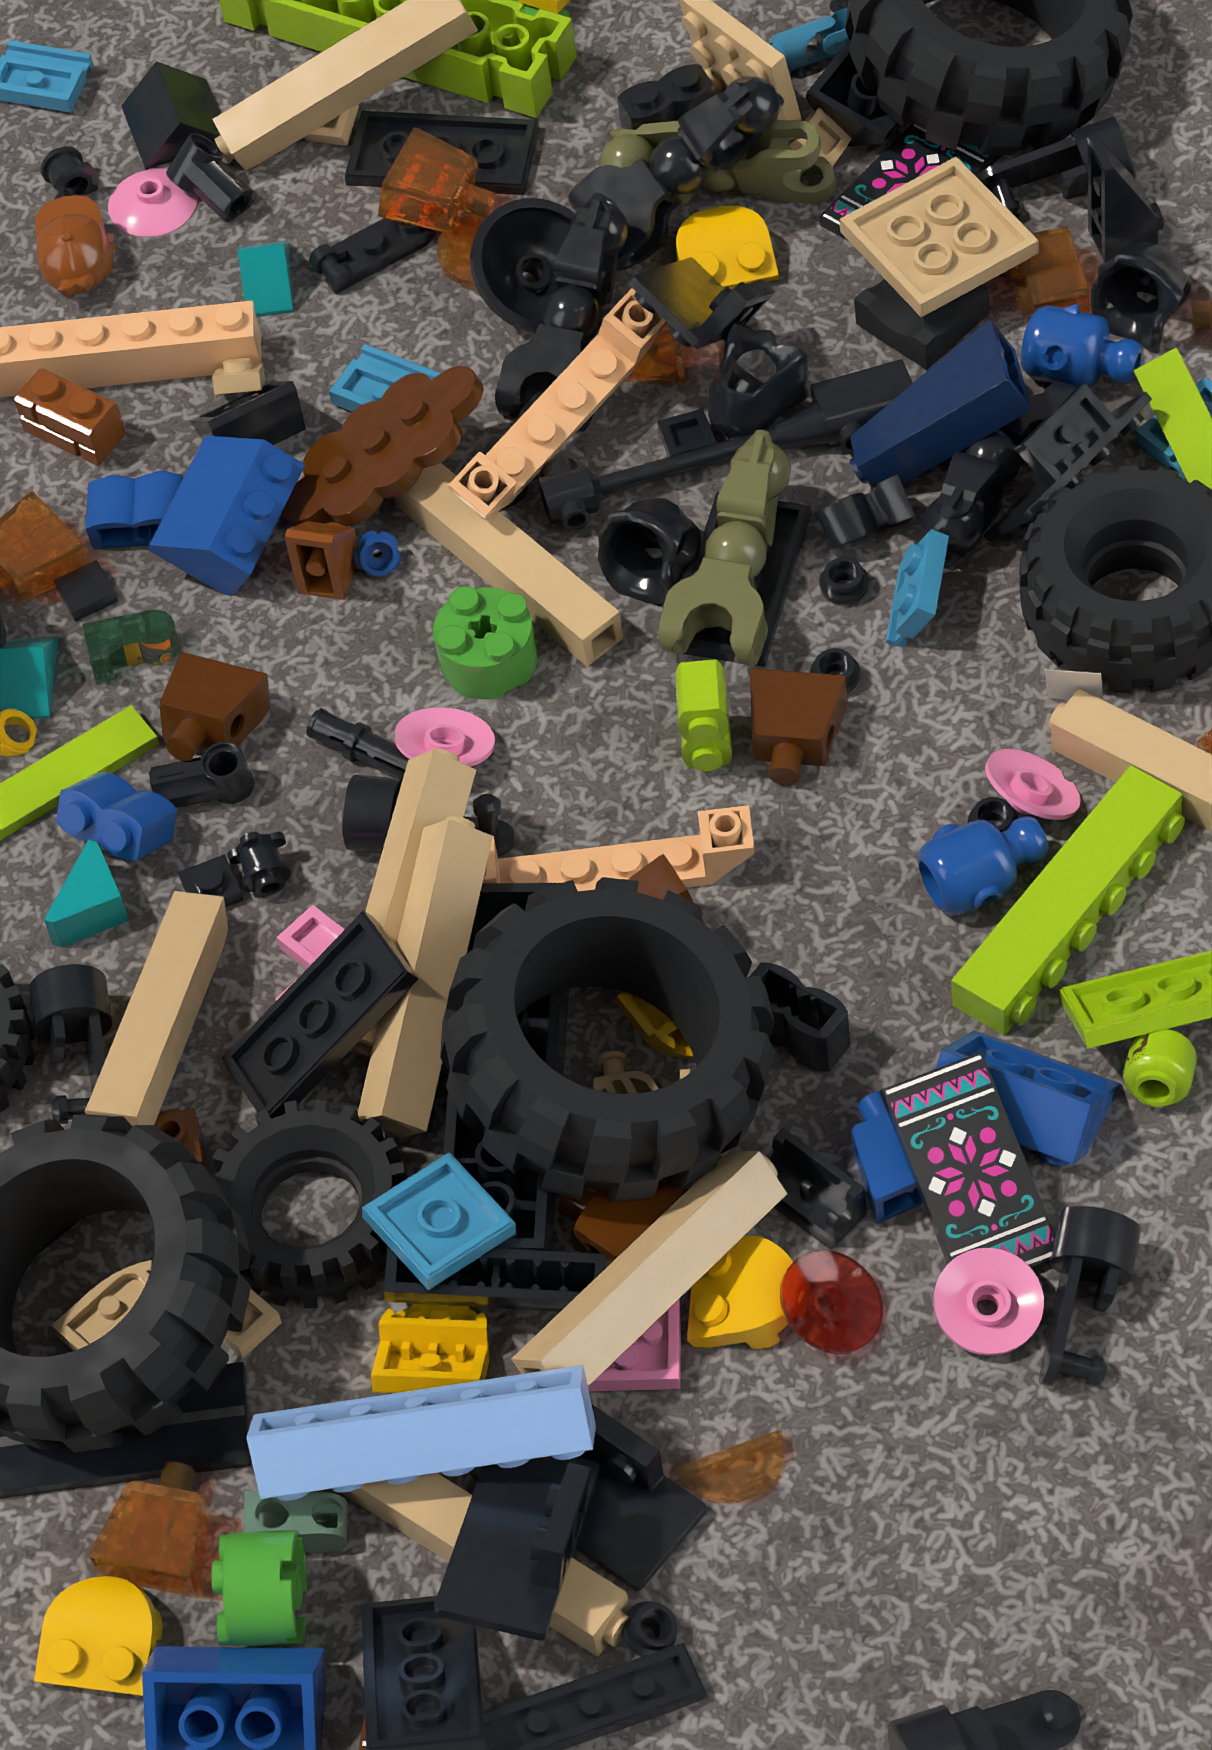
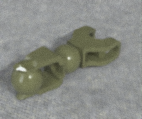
M776 120L771 128L763 132L762 136L732 168L728 170L719 169L717 172L708 168L707 178L701 184V187L704 190L718 193L730 190L738 184L742 193L763 195L776 202L820 204L827 201L834 193L837 178L831 164L825 158L819 157L821 139L813 124L799 120ZM678 121L643 124L637 130L617 128L610 131L613 140L605 145L600 156V166L629 167L640 158L650 162L652 152L661 141L671 136H681L677 130L680 127ZM797 139L807 140L805 146L799 150H793L790 147V144ZM820 175L823 177L821 183L811 187L804 186L800 181L801 176ZM698 189L688 194L678 195L682 201L680 205L688 203L693 196V192H698Z
M756 430L746 443L738 448L731 459L730 472L717 498L716 520L718 528L713 530L706 541L705 558L703 557L699 570L693 576L682 579L667 593L658 630L662 651L677 654L686 653L697 633L706 628L721 627L731 632L730 643L735 653V663L755 666L759 661L767 638L768 626L764 617L765 611L761 597L756 591L754 577L758 576L765 565L767 546L771 547L773 544L778 495L783 493L790 481L791 464L787 455L779 445L772 442L768 431Z

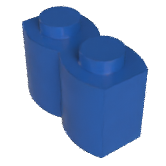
M155 471L136 479L121 475H109L105 478L89 482L86 532L92 548L148 546L183 479V475L168 471Z
M99 772L61 790L56 822L65 832L75 838L88 841V839L92 841L97 840L106 851L114 856L126 860H136L173 841L178 810L169 800L157 793L136 791L123 778L111 773Z

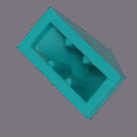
M289 241L246 245L237 249L245 301H253L256 316L293 312Z
M58 637L9 639L4 647L0 648V712L5 709H17L26 713L31 719L50 718Z
M88 839L44 919L52 944L58 947L70 945L129 921L121 895L96 841Z

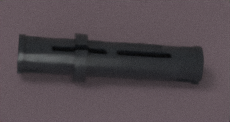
M323 708L313 713L306 730L309 738L316 739L341 751L342 756L351 762H356L358 759L393 777L403 779L409 758L400 752L396 743L372 733L371 727L362 722L353 724Z

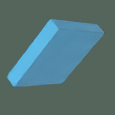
M450 1152L362 1207L363 1219L427 1290L433 1288L516 1234V1223Z

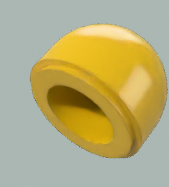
M5 709L0 712V756L12 757L29 752V749L34 745L37 728L34 721L26 713L17 709ZM20 725L26 728L29 732V739L24 743L13 741L6 734L4 726Z

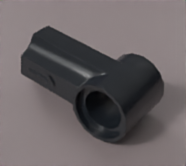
M191 133L167 169V177L182 190L198 195L224 222H230L251 207L254 202L252 199L253 190L222 161L224 153L220 151L214 142L202 135Z
M219 742L211 745L205 750L202 757L151 767V771H149L152 792L163 796L176 808L216 799L225 804H235L245 800L254 790L255 781L243 751L239 746L231 742Z

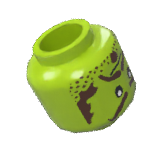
M1171 1029L1134 1037L1129 1046L1123 1070L1125 1087L1133 1097L1148 1106L1163 1107L1179 1103L1188 1095L1193 1082L1197 1063L1195 1047L1188 1038Z

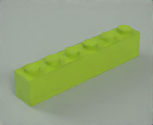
M1130 765L951 980L952 1006L1003 1036L1006 1035L1015 1023L1019 1025L1026 1023L1036 1007V997L1045 986L1053 988L1059 983L1067 967L1066 960L1074 950L1082 952L1090 945L1097 930V922L1105 913L1111 916L1118 911L1125 899L1126 887L1134 877L1141 880L1149 873L1156 858V850L1163 842L1171 844L1177 839L1185 823V818L1182 816V793Z

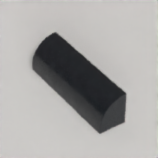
M387 1247L384 1301L562 1311L606 1269L607 1254L493 1248L433 1288L427 1290L398 1256Z

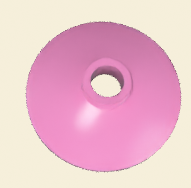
M149 169L129 176L114 189L109 199L108 212L114 225L123 232L138 237H156L173 232L183 226L196 210L198 195L186 192L176 186L167 177V169Z
M445 707L421 709L406 715L397 724L394 737L397 748L409 759L429 752L432 749H444L458 755L460 758L459 762L470 767L485 761L492 754L495 744L494 732L484 720L469 712Z
M1001 749L993 752L986 762L985 771L990 783L1017 812L1051 820L1068 819L1077 812L1081 802L1078 789L1073 782L1064 779L1059 768L1047 760L1022 750Z
M978 1248L962 1253L946 1265L935 1286L933 1306L939 1326L953 1343L971 1353L994 1356L1016 1350L1033 1336L1042 1319L1044 1296L1038 1277L1031 1267L1018 1256L1001 1249ZM981 1300H990L996 1304L997 1311L992 1315H984L977 1309V1303Z

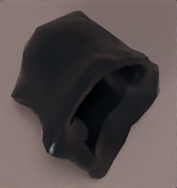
M1152 242L1131 243L1118 254H1115L1110 261L1098 267V277L1091 289L1092 313L1106 318L1111 334L1135 340L1146 350L1158 353L1164 324L1184 303L1191 291L1192 283L1183 271L1177 256L1165 245ZM1137 292L1149 293L1157 298L1146 302L1137 296Z
M742 323L732 324L722 341L719 352V367L709 387L708 416L710 422L724 436L730 439L753 434L756 430L768 429L787 408L796 406L809 397L806 387L809 376L807 354L799 347L778 344L776 336L771 330L762 329L754 331ZM756 349L763 350L776 365V373L765 383L756 379L736 363L742 354Z
M666 498L639 500L626 507L623 511L611 512L606 515L605 523L597 531L599 539L598 561L607 582L618 594L645 603L664 604L668 591L680 581L685 570L697 555L702 535L700 529L684 514L683 510ZM658 548L662 552V557L652 558L645 549Z

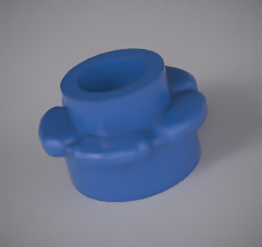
M369 531L359 538V546L354 550L353 559L358 569H364L367 576H383L398 567L401 561V552L397 549L398 541L392 534L385 531L377 534L375 531ZM377 549L381 550V557L374 558L373 552Z

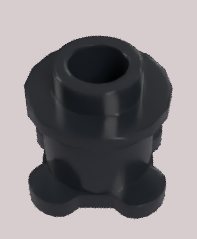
M69 146L56 148L49 152L43 160L40 173L44 180L52 184L54 189L57 190L55 199L72 195L86 196L98 190V185L92 179L94 168L89 162H83V157L78 149Z
M280 831L271 834L250 832L241 836L238 846L230 850L227 855L231 864L241 863L244 872L241 880L243 888L248 892H255L259 896H268L279 892L291 876L290 867L282 862L278 850L279 847L286 844L284 833Z

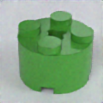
M462 586L456 588L450 594L449 601L439 610L433 625V636L439 665L444 678L458 693L474 699H495L504 696L506 692L517 686L521 687L530 679L537 665L538 654L531 615L525 599L520 594L491 587L474 589L470 586Z
M298 1530L230 1532L228 1535L220 1536V1560H214L212 1563L213 1594L223 1595L224 1611L218 1612L217 1638L220 1646H276L303 1643L306 1617H295V1610H301L303 1591H307V1569L302 1537L298 1538Z

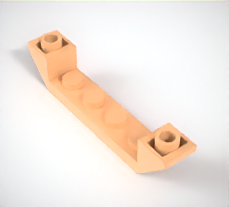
M633 288L603 318L598 335L486 455L479 451L449 483L448 489L484 519L509 505L541 471L543 466L558 453L631 374L668 323L658 312L653 314L643 308L635 299L634 294L636 291Z
M749 805L698 811L700 835L498 859L493 836L482 883H563L573 880L578 891L595 890L597 881L602 877L627 880L654 859L664 854L686 888L712 885L755 853Z

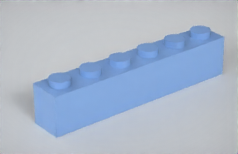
M584 1365L254 1414L247 1434V1442L260 1499L277 1497L282 1501H291L302 1498L311 1491L332 1488L334 1492L344 1493L359 1489L365 1483L387 1480L390 1484H404L417 1479L419 1475L442 1472L445 1476H459L470 1472L474 1467L497 1464L502 1468H513L525 1464L532 1458L552 1456L559 1460L572 1459L582 1455L586 1450H593L596 1424Z

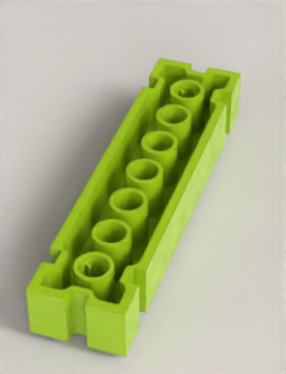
M219 0L224 22L255 31L259 24L268 26L269 35L323 52L407 0ZM461 0L478 31L404 77L485 103H489L493 96L503 98L505 109L537 118L553 94L551 78L561 81L577 58L572 18L539 9L536 15L532 16L525 13L523 3L513 0Z

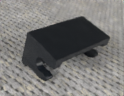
M782 1128L773 1137L772 1148L774 1150L769 1160L774 1164L778 1173L777 1178L787 1192V1195L774 1208L830 1250H833L867 1215L865 1187L786 1129Z

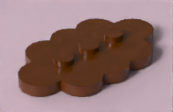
M468 366L449 368L432 380L424 373H412L395 381L385 391L380 400L368 402L356 408L348 416L341 430L325 435L311 446L303 461L305 464L303 468L305 476L295 484L281 516L291 527L307 521L327 523L331 519L343 526H352L368 519L378 509L384 498L400 496L415 485L423 468L435 466L443 462L459 445L463 433L459 422L477 407L483 395L484 387L480 378Z

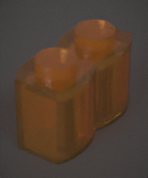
M1064 226L1032 233L1039 240V254L1007 270L1010 281L1019 280L1020 286L1016 287V298L1020 314H1030L1031 318V315L1043 306L1065 308L1074 304L1079 305L1081 312L1090 314L1089 289L1069 228Z

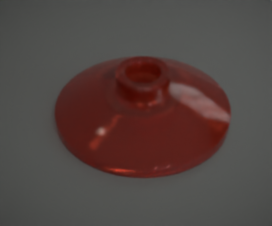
M831 1250L811 1251L797 1258L783 1275L780 1285V1303L783 1314L792 1330L810 1346L831 1354H847L863 1348L877 1334L883 1318V1303L880 1291L869 1272L851 1257ZM819 1303L827 1306L831 1311V1315L823 1311Z

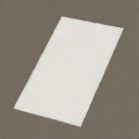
M1044 669L1048 699L1070 700L1077 689L1080 688L1104 700L1101 673Z

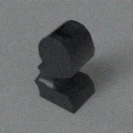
M898 474L878 483L870 493L863 494L860 492L837 500V503L814 514L816 520L821 522L829 541L826 543L829 550L875 535L881 528H892L912 521L915 517Z

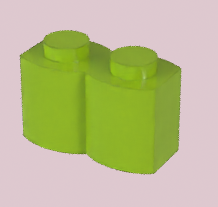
M716 659L681 662L675 672L682 758L688 768H695L704 772L714 771L722 765H729L732 759L730 714L726 693L725 671L721 663Z

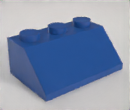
M205 436L147 550L220 593L233 596L251 575L305 464L265 440Z
M975 1030L941 1050L936 1068L982 1051L1019 1145L1038 1151L1037 1156L1041 1160L1059 1166H1067L1069 1163L1074 1164L1087 1154L1121 1084Z
M156 1646L142 1670L146 1750H321L326 1701L325 1656L323 1648Z

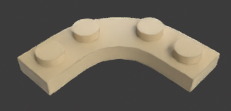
M152 1260L126 1267L101 1281L51 1325L55 1335L72 1351L91 1344L108 1333L125 1317L139 1298L149 1277ZM250 1288L242 1331H227L223 1342L243 1359L282 1323L279 1313Z

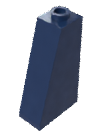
M992 320L982 324L850 436L854 457L850 459V464L854 473L863 484L870 482L875 488L878 483L898 474L903 485L952 457L955 451L960 452L1032 410L1016 350Z

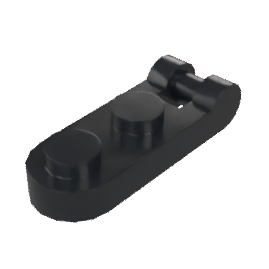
M408 207L398 210L394 218L385 217L333 246L328 244L318 246L310 254L309 263L318 274L324 273L326 275L325 282L334 293L338 294L429 244L435 234L433 218L430 215L425 225L415 223L416 219L413 218H417L419 215L409 211L421 213L423 220L422 208L411 207L406 216L405 213ZM348 259L352 262V264L348 266L345 264H341Z

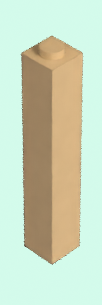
M407 0L212 119L221 134L214 140L228 162L236 159L244 170L252 168L476 33L478 29L461 0Z
M442 463L423 468L415 485L402 495L394 497L398 508L493 588L520 594L526 601L532 621L587 667L624 638L619 610L501 512L497 511L484 519L448 489L449 483L456 475Z
M1080 688L1077 689L1067 703L1061 702L1055 708L1048 724V728L1051 730L1052 750L1114 782H1117L1130 765L1181 792L1182 816L1212 831L1211 754Z
M432 749L408 760L365 912L377 920L395 947L423 828L443 821L449 816L463 818L475 777L476 769L459 762V756L448 750ZM378 1022L349 1052L370 1059Z
M449 816L443 821L423 828L396 948L419 979L378 1022L358 1109L359 1120L362 1124H365L373 1117L381 1124L382 1132L399 1138L427 1132L442 1065L440 1058L442 1021L449 990L459 960L467 954L493 838L492 835L475 829V823L468 819Z
M174 891L85 1109L86 1114L124 1116L132 1126H154L225 944L228 923L224 897Z
M729 1151L718 1161L717 1167L704 1174L511 1358L520 1373L526 1374L584 1365L589 1386L787 1195V1192L777 1178L778 1173L774 1164L761 1154L760 1151Z
M438 1473L419 1475L417 1479L404 1484H390L387 1480L365 1483L359 1489L341 1493L448 1562L472 1494ZM571 1558L550 1627L599 1657L608 1644L615 1647L623 1640L621 1631L624 1623L629 1619V1616L625 1613L630 1609L627 1592Z

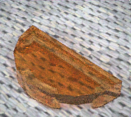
M474 214L465 215L449 224L450 228L447 227L440 235L436 249L441 272L451 280L460 283L463 288L477 290L470 267L471 246L477 230L483 223V218Z
M779 1429L677 1467L678 1474L689 1490L706 1501L727 1505L750 1501L767 1491L781 1474L785 1458L782 1431Z

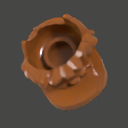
M72 195L51 200L41 206L35 217L38 271L41 272L43 279L50 286L57 289L58 292L64 293L67 298L74 294L78 295L82 292H89L90 289L97 286L104 278L110 276L112 263L114 262L113 251L117 247L116 243L113 242L114 235L110 232H105L103 219L97 203L88 196Z

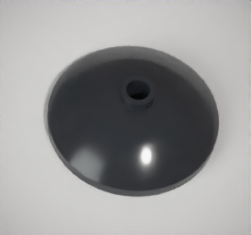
M518 199L494 210L477 230L470 252V267L474 284L486 305L498 317L510 325L536 333L538 325L544 324V304L550 294L557 290L553 275L554 261L568 235L571 219L575 214L571 209L546 199ZM527 272L533 275L536 283L528 282L524 278L523 273Z

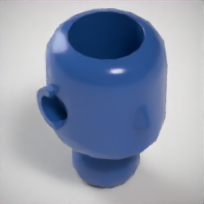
M1078 304L1065 308L1059 306H1043L1038 308L1031 315L1027 324L1021 348V366L1025 374L1030 378L1050 384L1054 380L1075 385L1077 388L1085 383L1089 388L1098 381L1101 374L1109 375L1118 384L1133 383L1137 379L1133 370L1141 367L1143 359V347L1137 341L1132 339H1122L1118 342L1110 340V330L1106 318L1081 312Z
M1020 817L1010 824L1008 830L1000 832L994 824L987 820H976L960 827L957 824H948L940 828L933 838L921 847L917 861L926 890L938 909L949 916H959L997 899L1002 900L1016 886L1018 877L1017 866L1022 863L1031 865L1041 862L1049 853V845L1043 829L1033 817Z

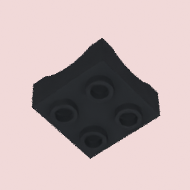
M885 279L877 285L863 290L854 298L856 324L926 370L990 313L989 288L983 284L923 317H920Z

